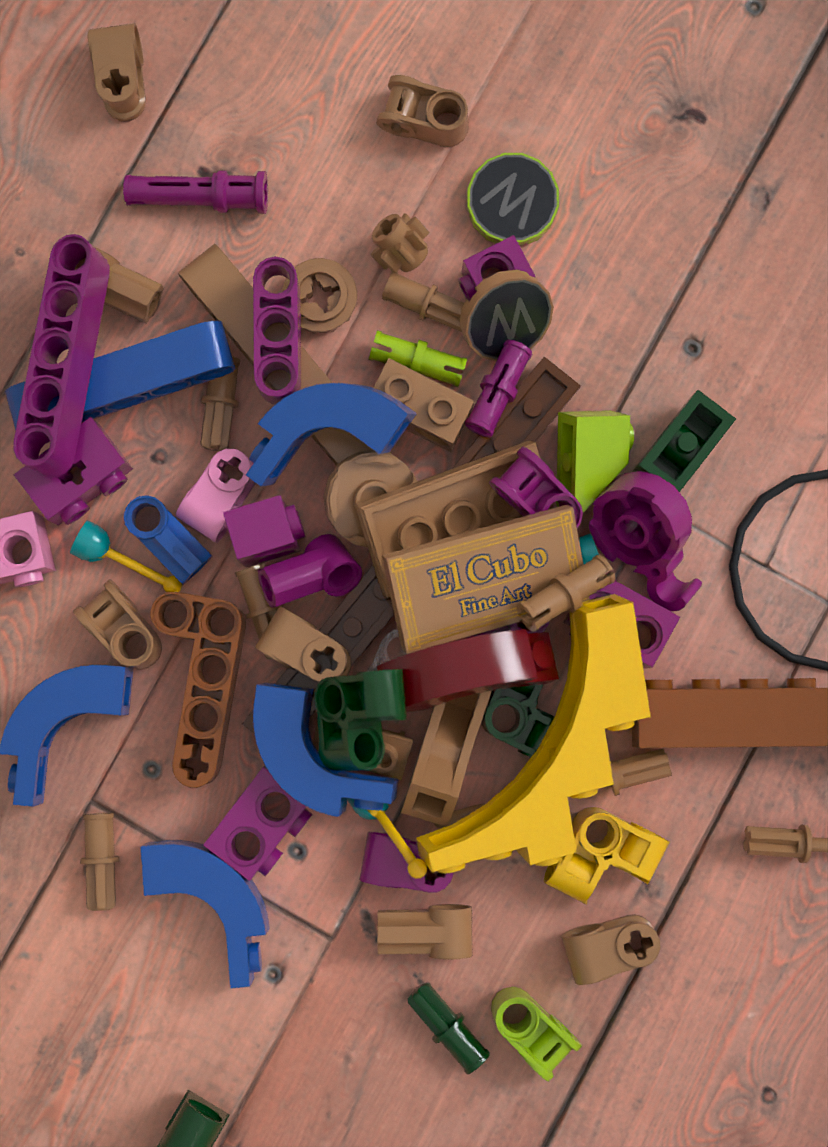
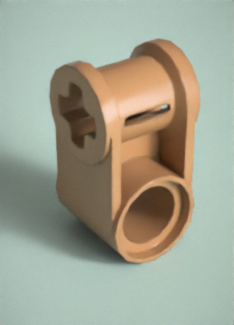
M132 23L89 29L88 46L93 64L95 88L99 97L104 101L107 112L114 119L119 121L136 119L142 114L146 104L142 71L143 51L137 25Z
M390 76L387 85L391 90L385 111L379 113L376 124L382 130L396 136L411 137L437 144L441 147H453L464 140L468 133V106L460 93L422 83L409 76ZM446 112L453 113L459 118L451 125H442L436 121L440 114Z
M109 579L105 582V590L84 608L78 606L73 610L74 615L81 624L122 665L144 669L154 665L160 658L162 644L158 634L137 612L138 609L128 596L112 580ZM135 634H143L147 642L146 651L141 657L131 659L126 650L127 642Z
M281 606L277 609L255 646L256 649L290 669L295 668L318 682L327 677L348 676L352 667L351 657L341 644L316 630L317 627ZM335 650L333 659L338 662L337 668L334 671L326 668L320 674L322 665L317 662L318 656L321 653L329 655Z
M636 914L626 915L603 923L580 926L565 932L561 936L573 978L577 985L597 983L616 974L645 967L654 962L661 948L660 939L651 923L643 916ZM633 931H639L643 937L641 939V948L633 950L629 944L631 941L630 933Z

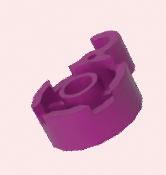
M643 471L624 473L615 479L595 499L593 503V519L589 522V530L595 545L608 560L614 562L616 558H619L626 564L636 566L633 572L644 574L647 577V592L653 602L669 611H679L688 604L702 586L701 580L697 578L685 583L678 580L673 573L684 558L683 547L692 533V515L688 504L674 485L658 475Z

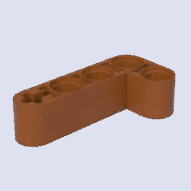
M166 592L158 596L150 609V618L154 627L170 636L194 640L173 755L172 771L175 778L182 785L189 788H199L212 782L218 776L222 766L246 630V618L242 610L225 600L179 592ZM173 602H182L187 610L185 622L181 626L170 628L164 620L165 609ZM227 609L234 616V627L228 634L217 636L211 629L212 616L219 610ZM218 656L226 665V673L220 682L212 684L204 678L202 667L208 658ZM204 703L212 705L217 712V723L209 731L201 730L194 721L195 710ZM190 736L197 739L214 738L213 746L209 744L202 746L201 761L208 763V770L200 772L196 778L193 776V768L186 766V761L196 757L199 743L190 744L189 738Z

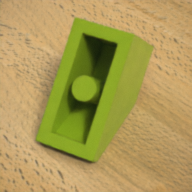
M611 410L558 412L557 479L579 501L582 513L629 464V450H631L634 444V430L630 423V415Z

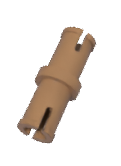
M596 555L592 560L568 575L563 573L556 575L550 580V586L517 604L518 613L527 612L520 616V619L529 630L535 632L542 625L561 613L576 611L581 608L582 600L606 585L614 583L615 573L611 572L605 575L606 572L613 569L603 556Z

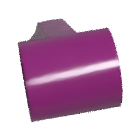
M332 534L320 535L313 539L301 555L258 570L259 584L264 598L271 608L322 590L330 596H343L351 592L359 584L362 577L361 566L340 539Z

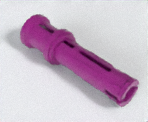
M219 170L217 173H213L212 177L125 175L123 195L126 206H213L214 211L219 213H227L229 209H256L258 214H266L268 208V178L266 171H258L256 176L228 175L226 170Z

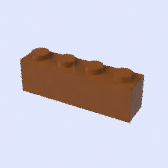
M787 678V688H769L768 679H739V688L721 689L720 679H691V689H673V680H645L651 717L634 721L635 725L632 727V747L828 746V688H816V678Z

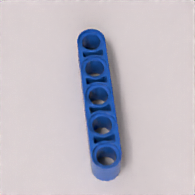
M221 321L202 322L94 358L82 423L90 417L95 419L233 372L236 368L223 323ZM25 381L13 385L5 391L15 430ZM59 395L51 400L48 411L57 405Z

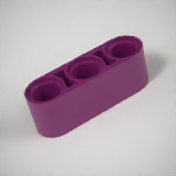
M276 256L266 258L260 262L253 276L254 379L264 400L272 405L277 404L283 398L299 391L301 388L300 286L296 269L291 262ZM280 275L289 279V286L281 293L274 294L265 290L266 282L273 276ZM280 322L288 325L290 333L284 340L273 342L265 338L267 328L273 323ZM274 370H285L291 375L289 384L281 390H271L265 386L268 374Z

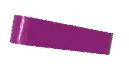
M77 234L66 235L60 238L54 244L50 253L13 442V451L16 458L24 465L49 478L65 474L72 467L75 459L110 275V266L107 259L83 236ZM86 258L85 263L75 270L79 261ZM77 303L75 311L66 317L68 309ZM68 349L66 358L57 364L59 355ZM59 395L57 405L48 411L51 400ZM50 442L48 453L39 459L41 448Z

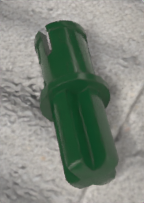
M429 983L419 985L407 998L408 1004L434 1033L432 1040L435 1043L441 1042L463 1067L466 1074H471L488 1059L490 1052L483 1047L462 1022L464 1020L462 1013L455 1014Z

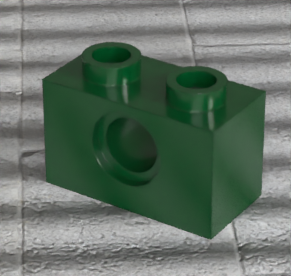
M697 390L683 405L632 472L643 471L658 475L674 485L680 493L735 422L736 418L700 390Z

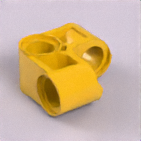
M587 807L579 811L572 822L577 853L562 856L558 863L549 865L544 875V883L587 905V900L596 888L604 870H607L610 865L629 873L648 885L670 842L634 822L629 823L604 809ZM595 820H605L608 831L604 839L596 843L588 842L586 838L587 827Z

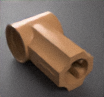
M96 248L107 259L110 266L104 304L147 324L149 319L154 316L160 304L164 289L162 284L119 265L120 262L117 259ZM86 258L79 261L75 270L85 263Z
M440 904L429 906L428 910H378V954H429L431 958L448 960L472 957V906Z

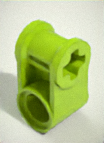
M518 987L504 988L492 1000L491 1011L498 1031L546 1081L549 1082L554 1077L552 1071L571 1050L578 1051L582 1047L580 1041L555 1016L550 1015L523 989ZM513 1004H522L527 1007V1014L522 1021L511 1024L502 1019L507 1007Z

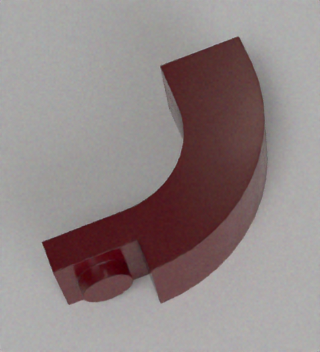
M527 629L497 632L451 641L421 649L376 666L377 671L403 669L406 712L426 710L442 703L477 693L512 687L542 685L559 680L549 633H527Z

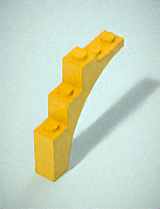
M612 594L583 601L581 608L574 612H569L571 650L567 681L556 715L537 751L514 780L484 806L452 825L416 837L419 856L425 861L431 872L453 873L463 869L466 865L465 863L480 859L501 860L507 858L512 854L513 850H516L530 865L534 864L537 866L553 865L558 863L562 856L577 853L568 797L576 799L591 797L598 793L599 788L614 785L605 728L609 731L626 730L635 725L634 721L651 717L633 602Z

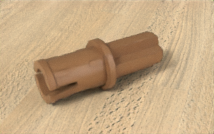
M398 272L391 273L382 294L383 300H388L420 314L419 319L422 321L428 317L462 332L460 317L464 302L438 292L437 285L433 284L430 288L398 274Z
M233 356L236 369L228 375L208 381L207 394L201 397V403L205 404L200 444L203 448L213 451H222L228 448L233 408H238L239 402L235 400V391L240 359Z
M265 563L235 572L250 612L245 614L246 618H252L259 640L279 606L274 608L269 606L259 584L258 570L266 567ZM264 654L267 659H273L268 655Z
M114 813L83 814V820H85V858L80 859V864H85L86 906L88 910L104 911L112 909L116 905L115 862H119V856H114Z

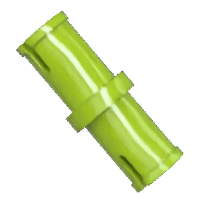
M377 330L374 343L389 347L392 351L387 352L372 347L368 360H375L386 364L388 358L424 376L459 387L462 375L445 370L444 366L447 365L464 371L467 358H461L427 347L428 342L420 339L416 344Z

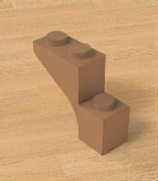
M491 691L461 697L433 707L401 813L445 827L448 826L459 798L467 765Z

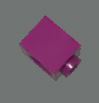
M513 235L463 260L461 272L463 277L459 278L458 282L465 298L470 302L472 296L477 293L475 287L483 281L481 274L486 269L496 268L501 271L521 270L527 272L532 277L536 276Z

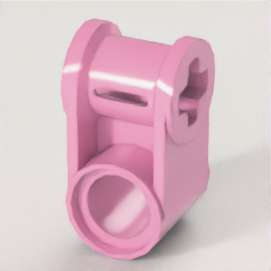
M224 449L217 452L197 483L193 485L182 500L176 512V518L213 542H219L228 531L223 512L241 507L255 485V482L246 476L254 463L243 452L236 449ZM240 462L238 468L244 473L239 481L231 478L227 482L228 475L223 472L224 468L228 464L235 467Z

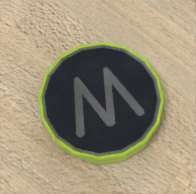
M502 153L487 159L474 172L467 189V210L473 227L486 240L495 244L513 235L519 245L530 244L539 240L551 228L559 208V188L552 172L540 160L524 153Z

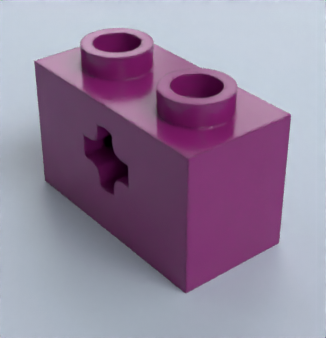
M90 417L81 424L75 459L72 467L65 474L49 478L28 466H24L13 475L48 521L56 525H60L62 522L69 525L88 512L90 508L87 504L99 494L103 493L104 496H108L120 489L128 480L125 475L133 470V468L103 428ZM49 448L39 455V459L48 453ZM76 466L83 470L81 476L84 481L79 485L72 482L74 477L70 472Z

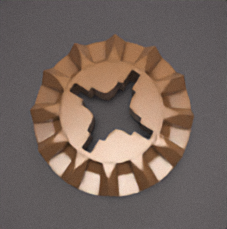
M314 258L297 265L295 269L300 286L301 327L314 334L325 331L334 332L339 326L350 320L357 304V288L352 275L338 262L326 258ZM287 278L284 282L283 291L287 289L290 283ZM316 279L317 285H320L324 292L331 290L334 294L327 298V313H324L323 309L316 302L310 304L307 302V299L313 296L312 280Z

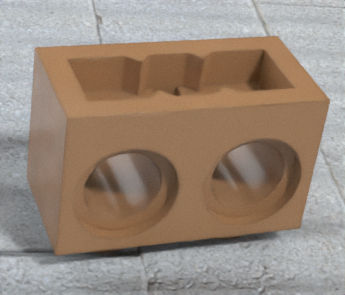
M388 358L373 387L391 395L417 413L407 427V431L449 452H452L465 426V421L473 410L475 402Z

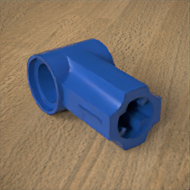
M147 495L136 497L125 508L124 522L129 532L135 535L182 585L196 575L213 557L175 518L166 506L155 497ZM144 507L157 508L161 517L158 526L152 531H140L135 521L138 512Z

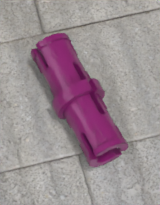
M514 340L505 341L504 347L490 375H484L480 383L482 392L469 418L465 421V426L480 436L487 438L493 436V431L507 403L513 402L518 393L515 386L528 360L532 357V351L527 346Z

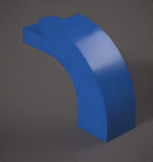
M327 383L306 387L283 398L259 421L258 425L273 436L271 439L265 437L255 447L249 458L254 464L246 476L261 487L273 485L303 442L315 432L328 427L339 428L353 434L378 454L389 453L417 413L391 395L369 386Z
M87 665L71 668L44 680L23 698L12 713L0 743V754L18 756L17 764H12L8 776L9 793H14L13 805L33 807L43 804L50 746L57 732L68 721L86 713L129 715L134 668L110 665Z
M273 683L256 685L253 711L256 743L266 768L281 788L291 797L315 811L340 817L346 811L348 798L354 799V807L367 810H383V803L391 804L396 799L399 779L347 771H334L324 766L312 742L309 730L313 689Z
M164 840L147 842L142 845L141 860L144 896L183 893L193 895L208 903L219 915L226 932L230 989L250 987L254 980V973L262 971L260 943H252L251 936L266 935L270 929L266 906L252 879L250 881L201 843L184 840Z

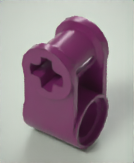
M524 446L517 451L518 458L500 478L493 477L489 481L493 490L523 517L548 510L552 503L558 501L559 507L564 505L573 507L577 528L582 521L583 513L579 501L554 476V473L547 464Z
M379 832L367 833L360 881L382 887L407 888L427 893H437L450 884L454 873H438L433 881L426 879L427 874L422 878L411 877L407 870V861L389 835ZM402 837L415 857L420 858L417 841H411L408 838Z

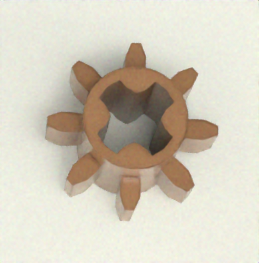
M406 213L401 217L398 214H391L381 220L373 230L372 239L378 247L372 251L371 256L384 269L390 268L393 273H397L399 269L402 272H410L425 260L428 254V245L423 239L430 232L416 216L411 219Z

